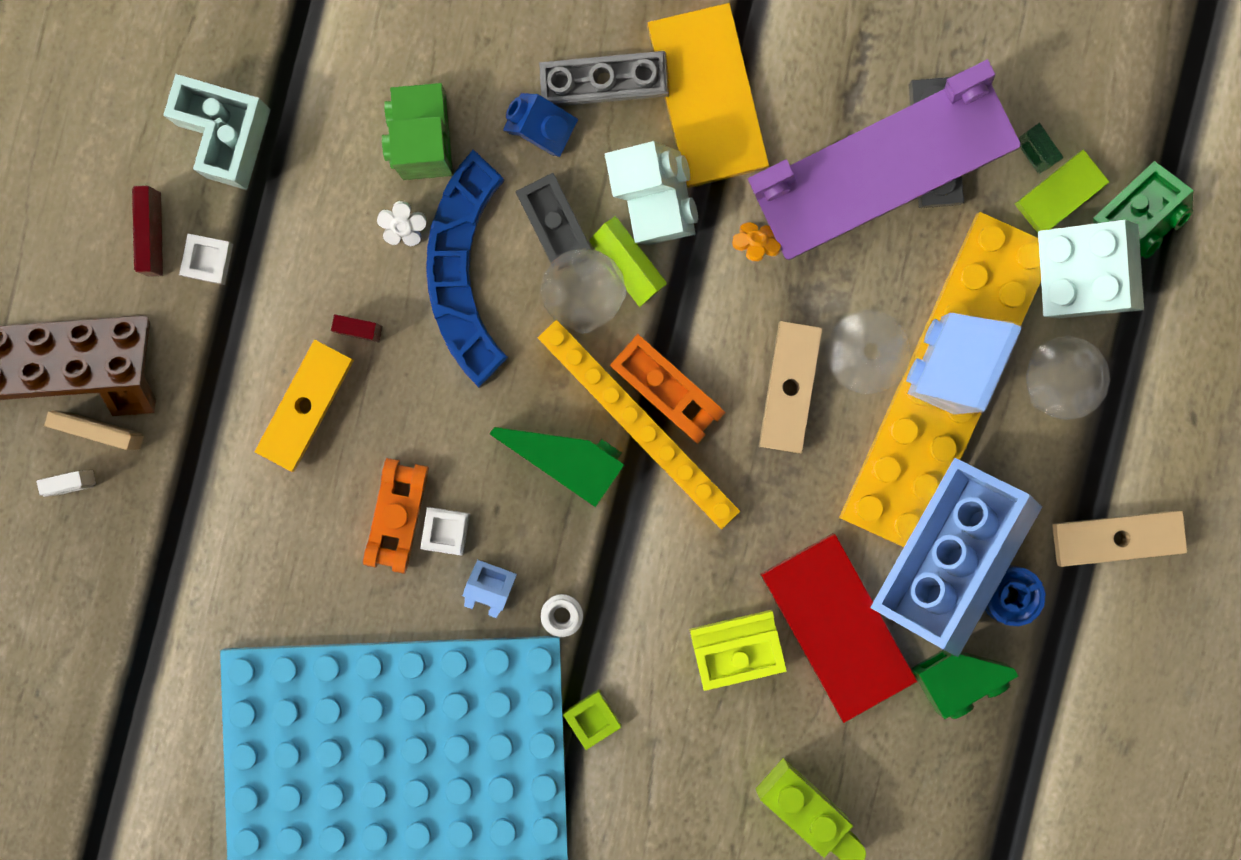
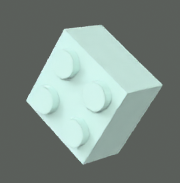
M1127 220L1038 231L1044 317L1068 318L1144 310L1138 224Z

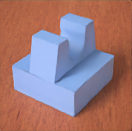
M477 559L462 595L465 597L464 606L473 609L475 602H480L490 606L488 615L496 618L500 611L504 609L517 574Z

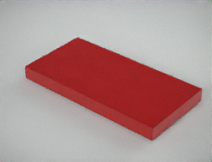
M834 533L760 573L843 723L917 682L881 615L870 608L873 601Z

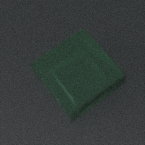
M1040 123L1018 138L1020 149L1037 173H1042L1064 158Z

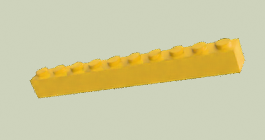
M557 319L537 337L721 530L740 512Z

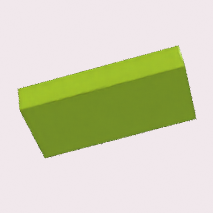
M1083 149L1018 200L1015 206L1037 233L1038 231L1050 230L1106 186L1109 181Z
M616 216L605 222L589 239L591 245L639 307L648 302L667 285L665 279L638 244L635 243V240Z

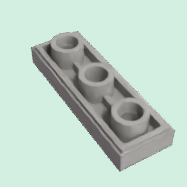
M665 51L539 62L541 96L557 106L669 96L667 56ZM601 73L610 74V78L605 84L597 83V78Z

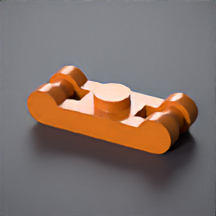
M386 458L369 540L364 553L363 565L376 568L378 564L392 567L393 572L406 573L427 482L428 466L416 464L412 468L400 465V460ZM396 482L410 484L409 496L394 493ZM384 536L399 538L396 550L382 548Z

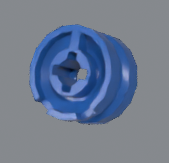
M1010 565L984 611L989 617L1005 625L1019 627L1029 624L1040 615L1045 605L1046 594L1043 583L1033 572L1019 566ZM1009 586L1016 588L1018 591V598L1012 603L1004 601L1008 597Z

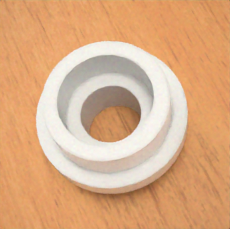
M565 594L555 595L549 598L542 607V625L547 632L554 636H570L582 624V607L572 596ZM566 608L570 612V619L564 623L558 622L554 617L556 609Z

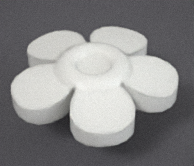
M398 201L394 204L392 212L384 209L379 213L377 223L385 229L383 239L387 243L396 245L402 237L404 244L414 246L421 240L419 231L426 227L427 220L425 215L421 212H415L410 215V204L405 201Z

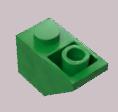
M941 650L911 668L935 712L944 719L948 717L957 719L973 710L974 706L972 703L986 695L988 698H992L1004 693L1011 686L1009 682L1019 677L1014 668L1003 662L961 652L959 657L945 650Z

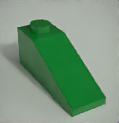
M494 427L489 433L594 507L597 506L624 467V464L618 460L622 452L602 438L595 445L589 440Z

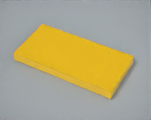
M730 3L647 22L653 52L665 51L667 56L669 96L664 98L677 150L680 151L681 156H685L689 165L690 180L686 181L687 188L767 169L769 163Z

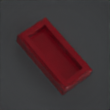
M133 186L134 270L148 277L163 276L161 192L150 186Z

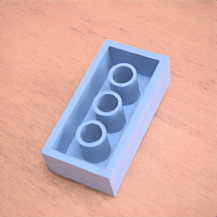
M954 458L870 608L941 649L959 657L1041 511L1042 506L1030 494Z

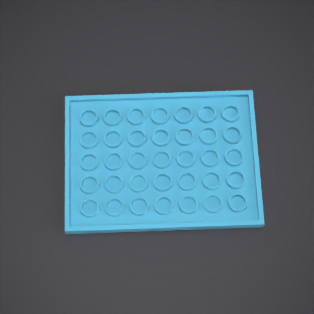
M537 636L224 648L220 650L227 860H568L560 637Z

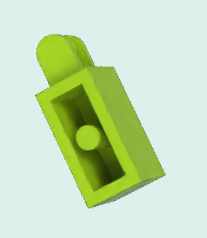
M782 758L755 788L759 799L823 858L832 852L840 860H865L866 850L858 837L850 831L853 825L846 814L786 759Z

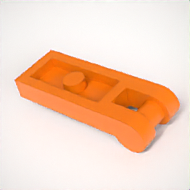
M639 334L632 339L609 365L696 444H699L706 436L704 430L712 421L718 422L726 413ZM691 401L701 408L692 420L682 413Z

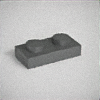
M554 173L515 191L553 269L591 251V247Z

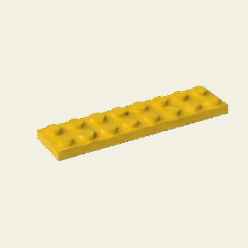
M982 212L975 215L839 516L840 519L901 547H905L953 459L961 460L982 413L953 415L907 394L911 383L906 382L910 368L917 358L922 360L929 344L924 343V338L930 324L934 319L940 321L941 316L956 313L1014 323L1018 326L1022 325L1041 282L1039 241L1037 237Z

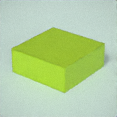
M599 689L563 712V716L585 750L621 728V723Z

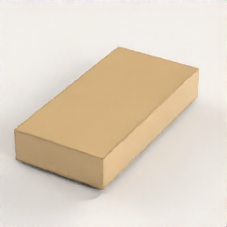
M51 410V412H48L44 424L45 427L124 450H140L144 438L142 433L67 411Z

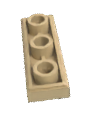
M783 321L779 322L759 447L802 454L822 328ZM786 380H791L796 384L797 389L793 396H789L783 391V384Z
M1179 510L1052 524L1057 566L1060 567L1187 553L1183 511ZM1120 531L1122 540L1116 545L1114 543V535Z

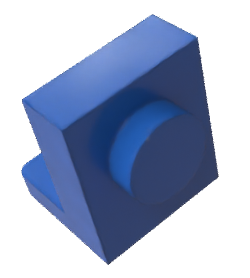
M521 93L519 97L511 102L507 109V122L503 130L510 135L524 138L552 156L560 157L578 119L539 94Z

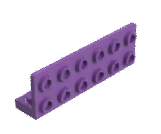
M987 59L948 78L943 90L792 165H789L787 159L747 178L777 242L781 245V251L785 259L791 260L1017 150L1020 147V141L992 86L995 73L989 60Z

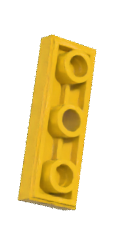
M314 339L254 452L291 472H295L354 360ZM308 398L312 406L311 410L304 414L300 410V403L303 399Z

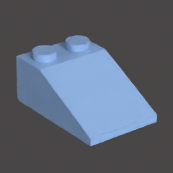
M956 313L941 316L940 321L934 319L924 338V343L929 344L922 360L917 358L908 373L906 382L911 383L907 394L953 415L985 412L1022 327L1014 323Z

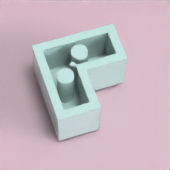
M175 74L163 116L179 127L203 133L193 170L207 179L247 190L271 109L260 98Z
M652 141L605 153L613 197L627 200L635 243L652 245L695 235L694 223L698 221V212L693 198L688 197L686 181L690 180V169L685 156H681L680 151Z

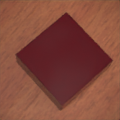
M334 314L331 331L340 335L379 343L383 326L374 322Z

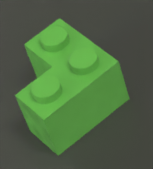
M442 83L390 87L391 101L384 102L386 124L389 134L382 135L384 160L389 161L391 169H395L403 180L453 176L447 98Z

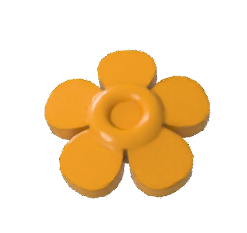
M747 222L740 226V233L733 236V247L740 251L747 249L746 257L751 261H761L764 253L772 257L777 256L781 249L780 243L775 240L776 238L770 226L767 225L762 226L758 230V226L755 223Z

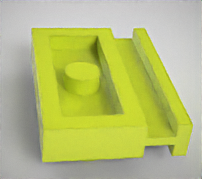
M772 610L689 629L704 691L787 672Z

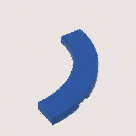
M473 149L448 182L438 205L435 218L431 224L428 240L426 272L432 311L441 335L459 366L480 388L508 357L494 342L480 318L471 287L470 256L473 237L480 217L493 194L505 180Z

